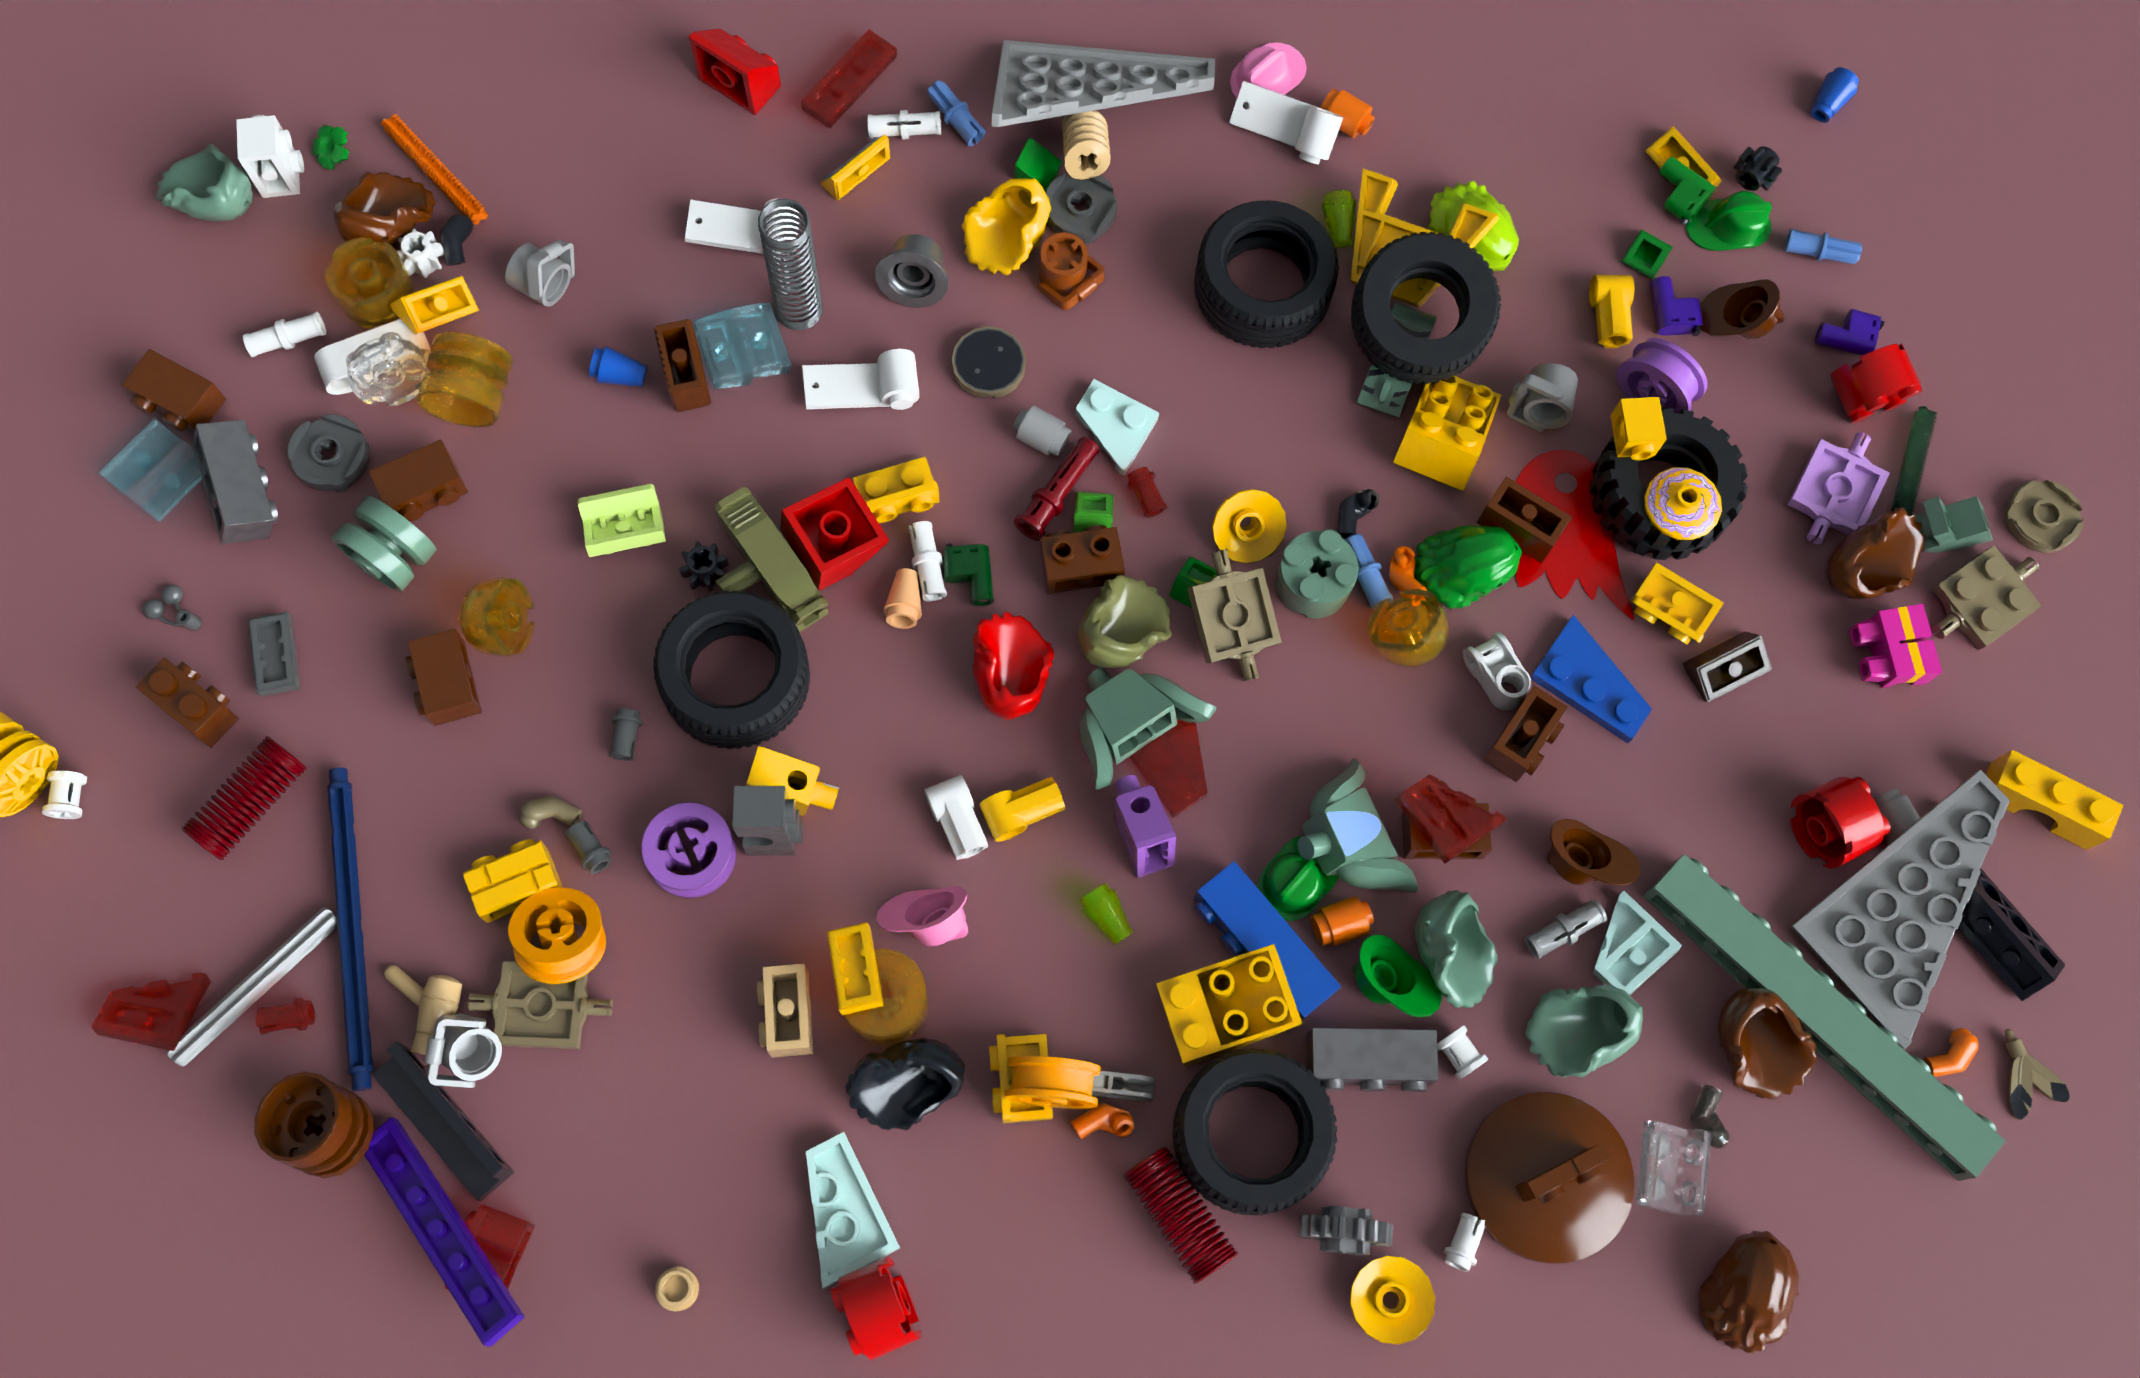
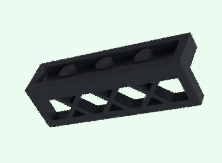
M1980 868L1981 873L1971 898L1965 905L1962 913L1963 917L1958 928L2018 998L2023 1001L2054 982L2065 964Z
M396 1041L387 1049L392 1058L372 1075L477 1201H483L508 1179L514 1171L442 1086L432 1085L429 1082L426 1074L427 1068L415 1053L411 1052L409 1047Z

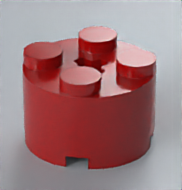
M1896 343L1860 356V361L1854 363L1851 366L1852 369L1846 363L1829 375L1847 417L1850 418L1852 424L1869 418L1873 415V411L1883 407L1885 412L1893 410L1907 402L1906 399L1923 391L1921 382L1902 343L1899 346Z
M1848 777L1834 778L1796 796L1791 802L1790 808L1796 806V817L1790 819L1796 840L1811 859L1819 857L1827 862L1822 865L1826 868H1837L1878 848L1883 841V837L1890 833L1888 819L1880 813L1876 802L1870 795L1869 785L1861 777H1854L1852 779Z
M889 1256L839 1277L838 1286L831 1288V1296L836 1309L840 1314L846 1313L851 1329L846 1331V1335L853 1353L856 1356L863 1353L869 1360H874L921 1339V1330L913 1331L911 1324L919 1321L911 1295L902 1275L893 1278L889 1271V1267L896 1265Z

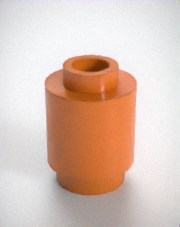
M1333 88L1320 107L1342 116L1343 120L1339 130L1353 139L1358 134L1364 136L1375 119L1371 115L1373 109L1371 105L1344 89L1338 91Z
M1352 896L1319 908L1317 914L1310 916V921L1321 946L1330 944L1334 947L1369 934V925L1374 923V917L1366 901L1360 902L1356 896Z

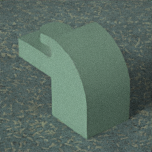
M1939 496L1923 501L1926 512L1915 515L1916 522L1922 523L1921 532L1925 536L1923 545L1926 552L1940 553L1960 550L1993 540L1983 505L1977 496L1946 506Z

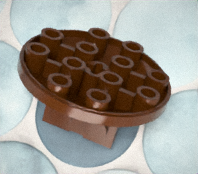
M1536 1092L1518 1096L1505 1102L1483 1120L1476 1130L1467 1152L1465 1181L1468 1197L1476 1217H1478V1220L1482 1219L1485 1221V1230L1496 1242L1515 1255L1527 1260L1546 1264H1561L1587 1258L1603 1249L1615 1238L1629 1215L1634 1195V1172L1628 1149L1616 1128L1602 1113L1575 1097L1554 1092Z

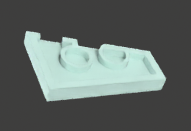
M844 1132L806 1151L822 1289L838 1282L839 1277L900 1249Z

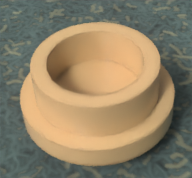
M669 1268L657 1280L655 1287L656 1298L667 1310L683 1311L692 1306L698 1297V1279L687 1268Z

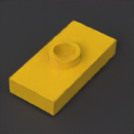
M868 922L827 931L840 1013L845 1015L884 1006L871 928Z

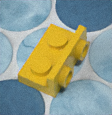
M926 456L853 477L854 485L878 523L889 522L895 519L898 514L908 511H926L932 508L934 504L940 502L939 488L937 482L933 480Z

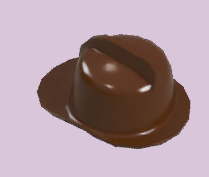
M1768 279L1730 284L1717 288L1700 303L1703 325H1700V329L1712 336L1738 334L1747 339L1763 337L1776 324L1784 322V314L1779 304L1780 289L1775 282Z
M1572 819L1558 820L1551 827L1550 839L1553 846L1546 860L1564 880L1576 885L1600 881L1613 886H1626L1634 883L1639 877L1640 864L1637 857L1628 847L1617 840Z

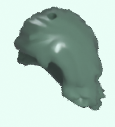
M211 143L200 153L181 159L174 163L169 171L162 174L164 179L157 183L159 189L156 191L155 199L160 200L164 207L169 206L188 214L190 218L194 217L205 221L218 222L235 220L243 216L253 202L252 184L247 172Z
M1449 890L1435 897L1422 908L1414 928L1419 955L1428 968L1436 988L1446 997L1447 1002L1456 1008H1470L1482 1001V996L1485 995L1486 989L1492 985L1494 978L1493 967L1498 962V955L1495 952V943L1488 938L1485 928L1478 920V906L1470 897V894L1468 892L1461 893L1459 890Z
M1610 985L1582 986L1577 990L1571 988L1566 991L1562 988L1552 989L1550 992L1542 994L1539 998L1540 1003L1533 1011V1018L1527 1021L1525 1036L1531 1042V1053L1538 1054L1539 1065L1547 1064L1548 1070L1553 1076L1560 1075L1563 1079L1568 1076L1585 1077L1591 1071H1595L1596 1068L1614 1061L1638 1042L1642 1032L1643 1007L1625 990Z

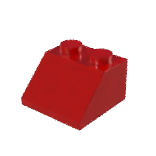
M722 29L694 31L689 36L698 79L753 115H756L781 87L778 65L775 60L768 54H760L750 48L741 37L737 35L731 36Z
M850 477L782 509L780 531L808 571L818 591L852 575L889 542V538Z

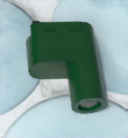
M950 543L945 544V556L942 557L944 581L947 583L969 582L971 604L974 606H987L994 603L989 547L984 544L952 546Z

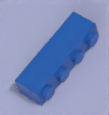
M1235 861L1197 890L1194 897L1197 903L1194 906L1196 912L1208 925L1214 923L1223 934L1221 941L1234 956L1275 944L1301 1021L1339 990L1341 985Z

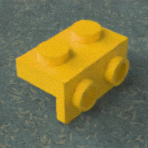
M1657 562L1631 599V602L1638 605L1634 613L1652 624L1659 618L1671 625L1667 633L1687 645L1691 639L1699 643L1704 637L1703 634L1724 604V602Z
M1005 1034L997 1035V1045L989 1046L991 1071H999L1000 1087L992 1088L994 1113H1002L1003 1123L1053 1119L1052 1107L1028 1105L1004 1099L1005 1090L1011 1089L1013 1069L1007 1067L1008 1058L1015 1056L1048 1057L1046 1034L1005 1037Z

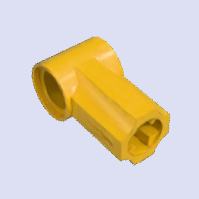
M1594 274L1591 278L1589 303L1592 308L1596 309L1598 344H1602L1605 348H1618L1629 344L1633 339L1630 307L1634 298V279L1631 275Z
M1052 776L1013 793L1011 790L1001 791L989 796L979 804L995 842L1013 838L1025 831L1028 825L1065 810L1061 792Z

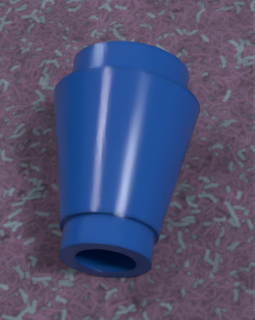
M1837 67L1833 72L1826 74L1813 107L1810 110V114L1814 119L1823 123L1829 122L1831 117L1857 93L1859 79L1856 74L1843 67Z
M607 346L605 349L596 347L590 363L589 377L596 378L597 383L643 387L648 365L641 364Z

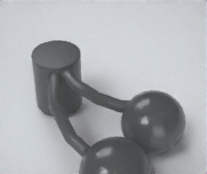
M168 585L161 592L163 602L169 605L175 604L178 613L176 616L177 623L162 617L165 607L160 600L151 599L143 606V614L148 619L159 618L166 624L184 626L191 631L198 630L202 625V619L188 610L180 609L179 601L183 597V591L178 585Z

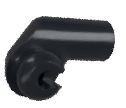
M465 214L453 215L440 231L447 266L466 263L462 244L471 234L473 223Z

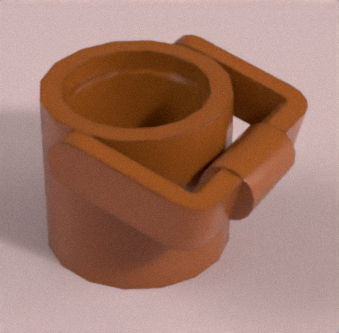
M1066 232L1055 233L1048 237L1041 247L1039 261L1040 283L1037 285V288L1059 308L1069 310L1078 302L1083 301L1104 281V268L1099 262L1088 255L1087 246L1081 238ZM1088 267L1094 273L1090 277L1086 278V271Z

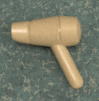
M391 965L385 969V978L419 1007L417 1033L414 1037L411 1052L425 1055L428 1037L433 1034L436 1019L441 1015L456 1014L459 1007L458 1004H460L462 983L448 975H433L428 978L423 989L398 966Z

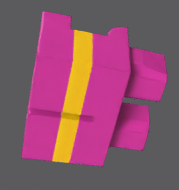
M1923 603L1878 611L1869 620L1856 623L1849 629L1852 644L1855 647L1870 645L1873 655L1872 657H1864L1859 662L1862 681L1880 682L1881 688L1901 683H1911V686L1925 685L1943 673L1934 640H1928L1932 637Z

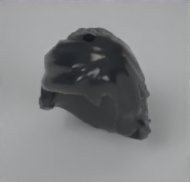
M922 1037L893 1044L887 1047L883 1053H869L858 1062L854 1074H849L846 1092L850 1096V1106L857 1109V1114L861 1119L867 1118V1121L872 1125H878L881 1129L886 1130L896 1128L906 1131L913 1124L919 1123L923 1116L936 1111L945 1101L958 1095L965 1080V1064L951 1047L938 1040Z

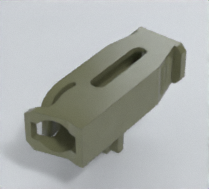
M741 487L718 501L714 509L719 524L745 560L744 564L716 580V584L723 593V591L728 590L732 592L734 590L741 593L757 582H760L775 605L781 607L783 612H786L789 618L795 622L799 633L829 614L827 609L829 603L820 594L806 568L767 513L753 497L747 487Z

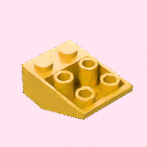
M1457 376L1450 377L1445 381L1440 380L1438 383L1430 382V384H1426L1393 463L1464 491L1479 459L1502 395L1484 385H1476Z
M1275 944L1156 983L1184 1067L1224 1055L1302 1024Z

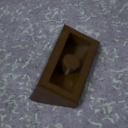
M1742 632L1683 663L1686 673L1703 700L1707 703L1772 670L1762 636L1750 632Z

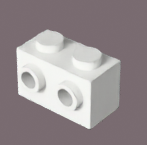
M255 115L251 118L236 119L238 160L261 196L269 198L300 194L299 173L304 172V161L300 150L293 148L289 131L282 129L275 115Z

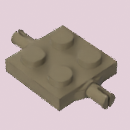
M1995 545L1989 547L1931 588L1942 602L1947 614L1944 619L1932 626V632L1934 633L1945 627L1935 635L1939 639H1944L1957 628L1969 637L1978 650L1988 646L2042 606L2024 581L2025 578L2039 570V564L2036 563L2025 570L2026 567L2036 561L2031 557H2027L2019 565L2013 567Z
M1227 549L1213 552L1211 555L1217 576L1212 577L1206 583L1187 588L1206 663L1226 658L1238 659L1243 681L1259 678L1254 655L1265 647L1282 643L1263 568L1247 572H1232Z
M503 961L501 980L495 994L470 993L468 999L472 1002H468V1010L493 1011L495 1020L494 1033L498 1036L504 1047L580 1050L582 1026L587 1015L611 1017L613 1010L610 1008H613V999H589L587 993L588 973L571 982L547 984L533 980L525 975L516 961Z

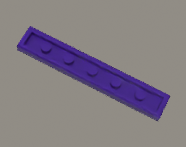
M390 1117L374 1131L369 1148L364 1156L484 1346L491 1347L525 1316L400 1121Z

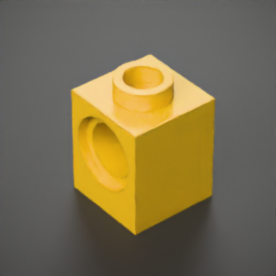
M1659 397L1621 399L1610 415L1617 458L1649 459L1656 455L1667 440Z

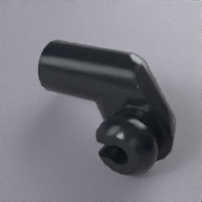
M1372 489L1359 490L1340 503L1337 532L1341 535L1342 539L1356 535L1357 520L1370 513L1379 505V496L1376 491Z

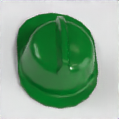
M1735 192L1727 198L1708 200L1694 219L1686 225V231L1693 242L1699 247L1710 251L1758 247L1768 240L1771 233L1769 214L1772 206L1770 202H1765L1753 192Z
M1302 836L1294 837L1287 842L1267 864L1258 879L1257 888L1285 921H1295L1306 917L1318 906L1334 887L1338 879V875L1327 876L1324 874L1316 858L1306 860L1300 855L1297 843Z
M1371 935L1362 942L1359 950V961L1353 966L1352 971L1355 974L1357 986L1364 997L1376 1004H1392L1404 1013L1419 1018L1431 1016L1439 1009L1442 1001L1441 991L1436 988L1430 972L1422 964L1410 956L1393 939L1384 935Z

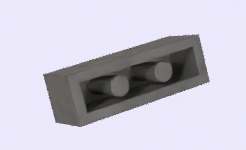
M245 420L196 424L192 445L220 544L269 539L273 523L278 522V513L274 500L268 501L265 491L268 489L266 470L264 467H258L257 464L258 443L255 434L248 433Z
M1312 1028L1307 1033L1308 1070L1310 1069L1313 1076L1320 1080V1085L1324 1086L1326 1091L1344 1090V1084H1360V1090L1366 1092L1385 1091V1085H1401L1402 1092H1426L1427 1085H1432L1439 1080L1437 1030Z

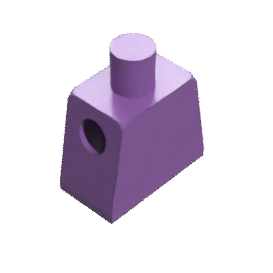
M1135 775L1120 778L1114 784L1118 796L1115 798V819L1136 877L1140 878L1175 866L1176 835L1154 786L1148 785L1141 788Z

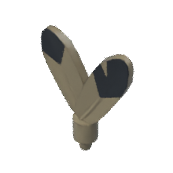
M2006 1029L2005 1035L2008 1041L2004 1044L2011 1059H2013L2010 1065L2007 1095L2008 1106L2012 1115L2018 1120L2024 1119L2027 1116L2032 1105L2033 1086L2051 1100L2058 1102L2069 1101L2070 1094L2065 1083L2045 1065L2028 1055L2021 1038H2016L2011 1029Z

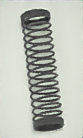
M777 199L769 202L761 210L758 217V228L775 314L779 322L785 327L792 330H805L813 327L819 321L823 312L810 218L806 208L799 202L791 199ZM777 207H790L798 211L796 212L790 209H780L771 212L768 216H766V214H768L772 209H775ZM779 213H791L799 217L796 218L793 216H778L776 218L771 219L766 224L767 220H769L773 215ZM781 219H791V220H794V221H797V222L800 223V224H797V223H794V222H780V223H777V224L772 225V226L767 230V228H768L773 222L778 221V220H781ZM782 225H792V226H795V227L800 228V229L802 230V231H800V230L795 229V228H781V229H778V230L773 231V232L769 235V233H770L774 228L779 227V226H782ZM783 231H793L800 234H782L772 239L774 235ZM784 237H794V238H795V239H793V240L777 241L778 239H781V238H784ZM802 290L804 291V292H802V293H800V294H798V295H788V294H787V293L800 292V291H802ZM808 294L806 297H804V298H802V299H800V300H791V301H790V300H787V299H784V298H783V297H786V298H799V297H802V296ZM808 300L806 303L798 306H790L783 303L797 304ZM813 301V303L808 308H805L801 311H790L783 308L785 307L788 309H801L805 306H808ZM811 310L809 313H807V314H805V315H803V316H794V317H793V316H790V315L785 314V313H788V314H791V315H794V314H803V313H805V312ZM811 316L810 318H808V319H806V320H804V321H798V322H793V321H790V320H787V319H786V318H788V319H791V320H800V319H804V318H806V317Z

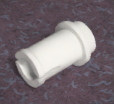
M1467 1213L1461 1214L1450 1247H1445L1443 1251L1447 1255L1445 1258L1446 1264L1464 1272H1469L1470 1267L1476 1265L1477 1260L1474 1256L1484 1229H1486L1485 1221L1481 1219L1479 1222H1476L1478 1217Z

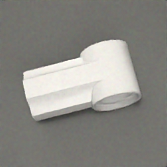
M962 775L924 789L933 816L937 822L940 821L956 860L967 859L988 848L981 825L973 811L974 803Z

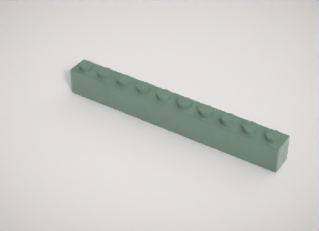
M1683 854L1672 862L1642 896L1744 988H1765L1774 991L1797 1015L1803 1031L1811 1034L1812 1040L1816 1043L1815 1052L1955 1179L1961 1181L1977 1178L2006 1142L1996 1132V1126L1988 1118L1981 1114H1975L1963 1103L1962 1095L1957 1090L1938 1081L1930 1073V1067L1923 1060L1914 1055H1909L1900 1047L1898 1039L1892 1032L1872 1022L1866 1016L1865 1009L1858 1002L1844 997L1833 987L1834 982L1828 975L1820 970L1813 969L1802 959L1801 952L1794 945L1782 941L1770 931L1771 927L1764 918L1758 914L1750 913L1739 903V897L1734 891L1726 886H1720L1708 875L1707 868L1700 861Z

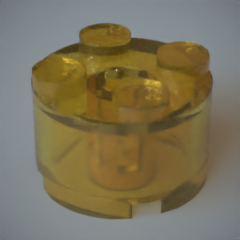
M367 237L355 238L340 245L331 255L333 260L329 268L326 266L325 280L343 312L363 328L384 325L399 318L391 309L390 304L401 297L414 293V286L397 251L386 242L383 244Z

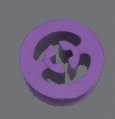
M1659 338L1641 340L1634 348L1632 358L1623 361L1617 370L1618 384L1627 398L1659 397L1661 408H1673V413H1679L1681 409L1690 411L1691 402L1699 400L1707 390V378L1699 363L1681 347Z
M680 803L664 809L650 822L642 840V856L648 871L662 889L674 896L698 898L714 892L727 881L735 866L736 845L727 823L719 813L702 804ZM689 826L703 827L707 831L700 833L694 828H689ZM684 828L693 846L697 860L702 869H704L699 873L678 875L671 872L674 868H679L687 873H695L690 860L685 854L684 845L676 832ZM670 837L668 842V848L666 850H663L666 841ZM716 850V855L713 861L710 863L708 867H706L710 861L711 852Z

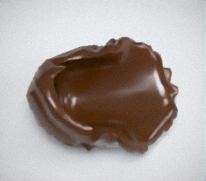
M367 171L364 176L360 177L359 184L350 189L346 196L335 204L334 222L342 238L358 249L381 251L399 242V237L404 238V236L411 233L417 223L428 222L433 215L435 199L431 191L424 189L423 183L413 182L410 177L401 178L387 172L372 174Z
M1900 507L1895 509V511L1887 509L1886 513L1876 520L1863 526H1858L1856 530L1849 533L1840 542L1828 560L1827 573L1830 584L1849 599L1874 598L1883 593L1899 591L1904 587L1911 586L1910 584L1915 576L1916 564L1920 558L1919 553L1924 547L1925 536L1921 532L1922 523H1915L1916 516L1913 513L1908 515L1906 510Z
M1744 988L1737 990L1726 1001L1721 1012L1718 1029L1721 1040L1720 1046L1726 1050L1727 1059L1731 1064L1733 1085L1737 1088L1741 1087L1747 1092L1756 1093V1096L1762 1099L1768 1098L1772 1100L1776 1099L1780 1094H1792L1794 1086L1803 1085V1077L1813 1071V1066L1817 1063L1815 1055L1816 1043L1812 1040L1811 1034L1803 1031L1797 1015L1774 991L1765 988Z
M1753 1231L1735 1239L1729 1250L1717 1262L1713 1273L1703 1282L1699 1292V1315L1703 1318L1704 1327L1708 1331L1713 1332L1716 1341H1725L1726 1345L1731 1349L1740 1347L1746 1353H1753L1756 1350H1765V1344L1777 1342L1783 1335H1786L1793 1301L1798 1295L1799 1282L1798 1270L1790 1250L1768 1231Z

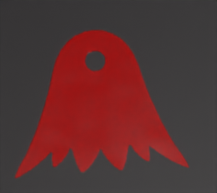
M1552 450L1540 454L1525 466L1515 482L1572 518L1542 563L1522 552L1516 572L1518 587L1528 586L1546 571L1554 592L1560 599H1564L1575 580L1579 578L1582 588L1591 600H1595L1597 587L1599 586L1619 610L1634 620L1632 608L1621 578L1613 530L1606 531L1600 523L1603 515L1602 513L1596 514L1592 506V500L1596 495H1592L1590 492V481L1594 476L1592 470L1595 464L1585 456L1574 451ZM1560 473L1573 475L1577 481L1576 489L1570 493L1559 491L1555 486L1556 476Z

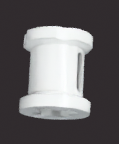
M73 771L48 772L47 781L51 784L48 804L42 807V814L57 819L81 818L83 812L79 808L81 787L87 783V777L82 773Z
M1465 1025L1437 1043V1051L1442 1050L1456 1069L1455 1076L1458 1080L1489 1060L1485 1054L1480 1055L1466 1035L1468 1030Z

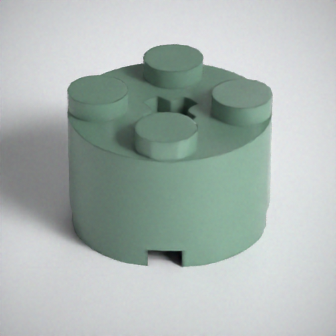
M1334 530L1309 531L1297 536L1285 548L1277 570L1275 585L1280 600L1289 610L1294 613L1297 611L1307 615V618L1321 619L1335 614L1348 600L1357 581L1359 567L1356 554L1351 546L1342 539L1341 535Z

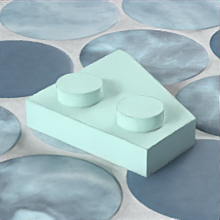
M1095 379L1091 382L1075 411V415L1082 425L1092 432L1094 441L1102 451L1105 450L1116 464L1115 469L1122 476H1125L1159 418V412Z
M1623 891L1617 899L1593 974L1604 985L1625 990L1631 995L1674 956L1682 945L1633 898Z

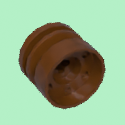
M305 1071L288 1075L275 1083L261 1099L254 1117V1135L262 1151L274 1160L293 1166L295 1169L303 1171L308 1175L321 1178L341 1175L354 1167L367 1152L374 1134L373 1114L365 1100L356 1093L337 1085L320 1074Z

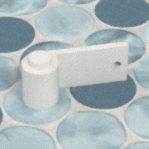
M1243 81L1229 123L1292 145L1296 150L1300 151V159L1319 164L1321 159H1329L1343 117L1317 106Z
M771 199V200L767 201V202L765 203L764 207H765L769 202H772V201L777 200V199ZM690 200L685 242L763 254L758 228V217L761 211ZM777 207L775 209H772L768 214H766V216H768L771 212L780 209H790L796 212L798 211L790 207ZM779 213L773 215L769 220H767L766 224L771 219L776 218L778 216H793L796 218L799 217L791 213ZM781 219V220H778V221L773 222V223L767 228V230H768L772 225L777 224V223H780V222H794V223H797V224H799V222L794 221V220H791V219ZM782 225L774 228L769 235L781 228H795L798 230L799 228L792 225ZM783 231L774 235L772 239L782 234L798 235V233L793 231ZM784 237V238L778 239L777 241L793 240V239H795V238H794V237Z
M907 349L885 351L880 354L877 363L802 365L806 409L891 407L896 410H904L912 407L913 403L920 398L915 354Z

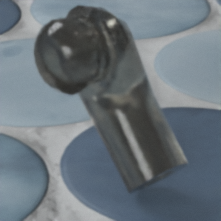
M1704 1084L1692 1110L1690 1121L1704 1144L1715 1149H1721L1728 1144L1730 1139L1729 1132L1716 1114V1109L1723 1092L1711 1085Z

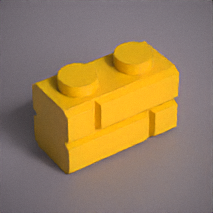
M533 839L520 841L511 846V853L496 858L494 855L479 858L471 864L472 869L463 872V877L477 914L483 921L489 923L513 913L525 899L535 893L550 888L563 887L550 852L541 840L534 842Z

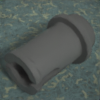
M620 708L616 710V715L611 717V722L614 723L609 757L617 760L632 761L635 758L634 751L638 727L642 726L643 720L640 719L639 711Z
M588 821L577 822L567 829L565 836L570 840L582 859L580 865L584 870H589L591 874H596L611 864L612 860L609 857L611 851L608 847L601 845L590 828Z

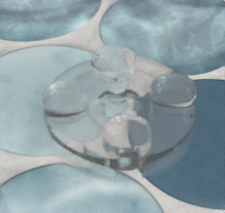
M388 332L380 338L370 340L351 352L346 358L347 376L351 389L359 399L368 404L375 405L374 401H386L387 406L400 405L415 398L425 386L423 380L426 374L428 375V367L423 353L414 343L402 339L398 333ZM393 368L394 374L390 376L386 373L379 375L383 369Z

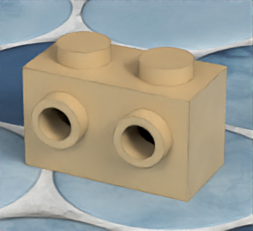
M793 964L763 967V980L757 981L759 1006L765 1005V1022H759L760 1046L767 1047V1052L772 1058L813 1054L809 971L806 965Z

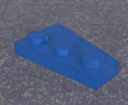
M1574 615L1567 622L1530 677L1531 680L1626 743H1629L1634 738L1652 711L1649 704Z

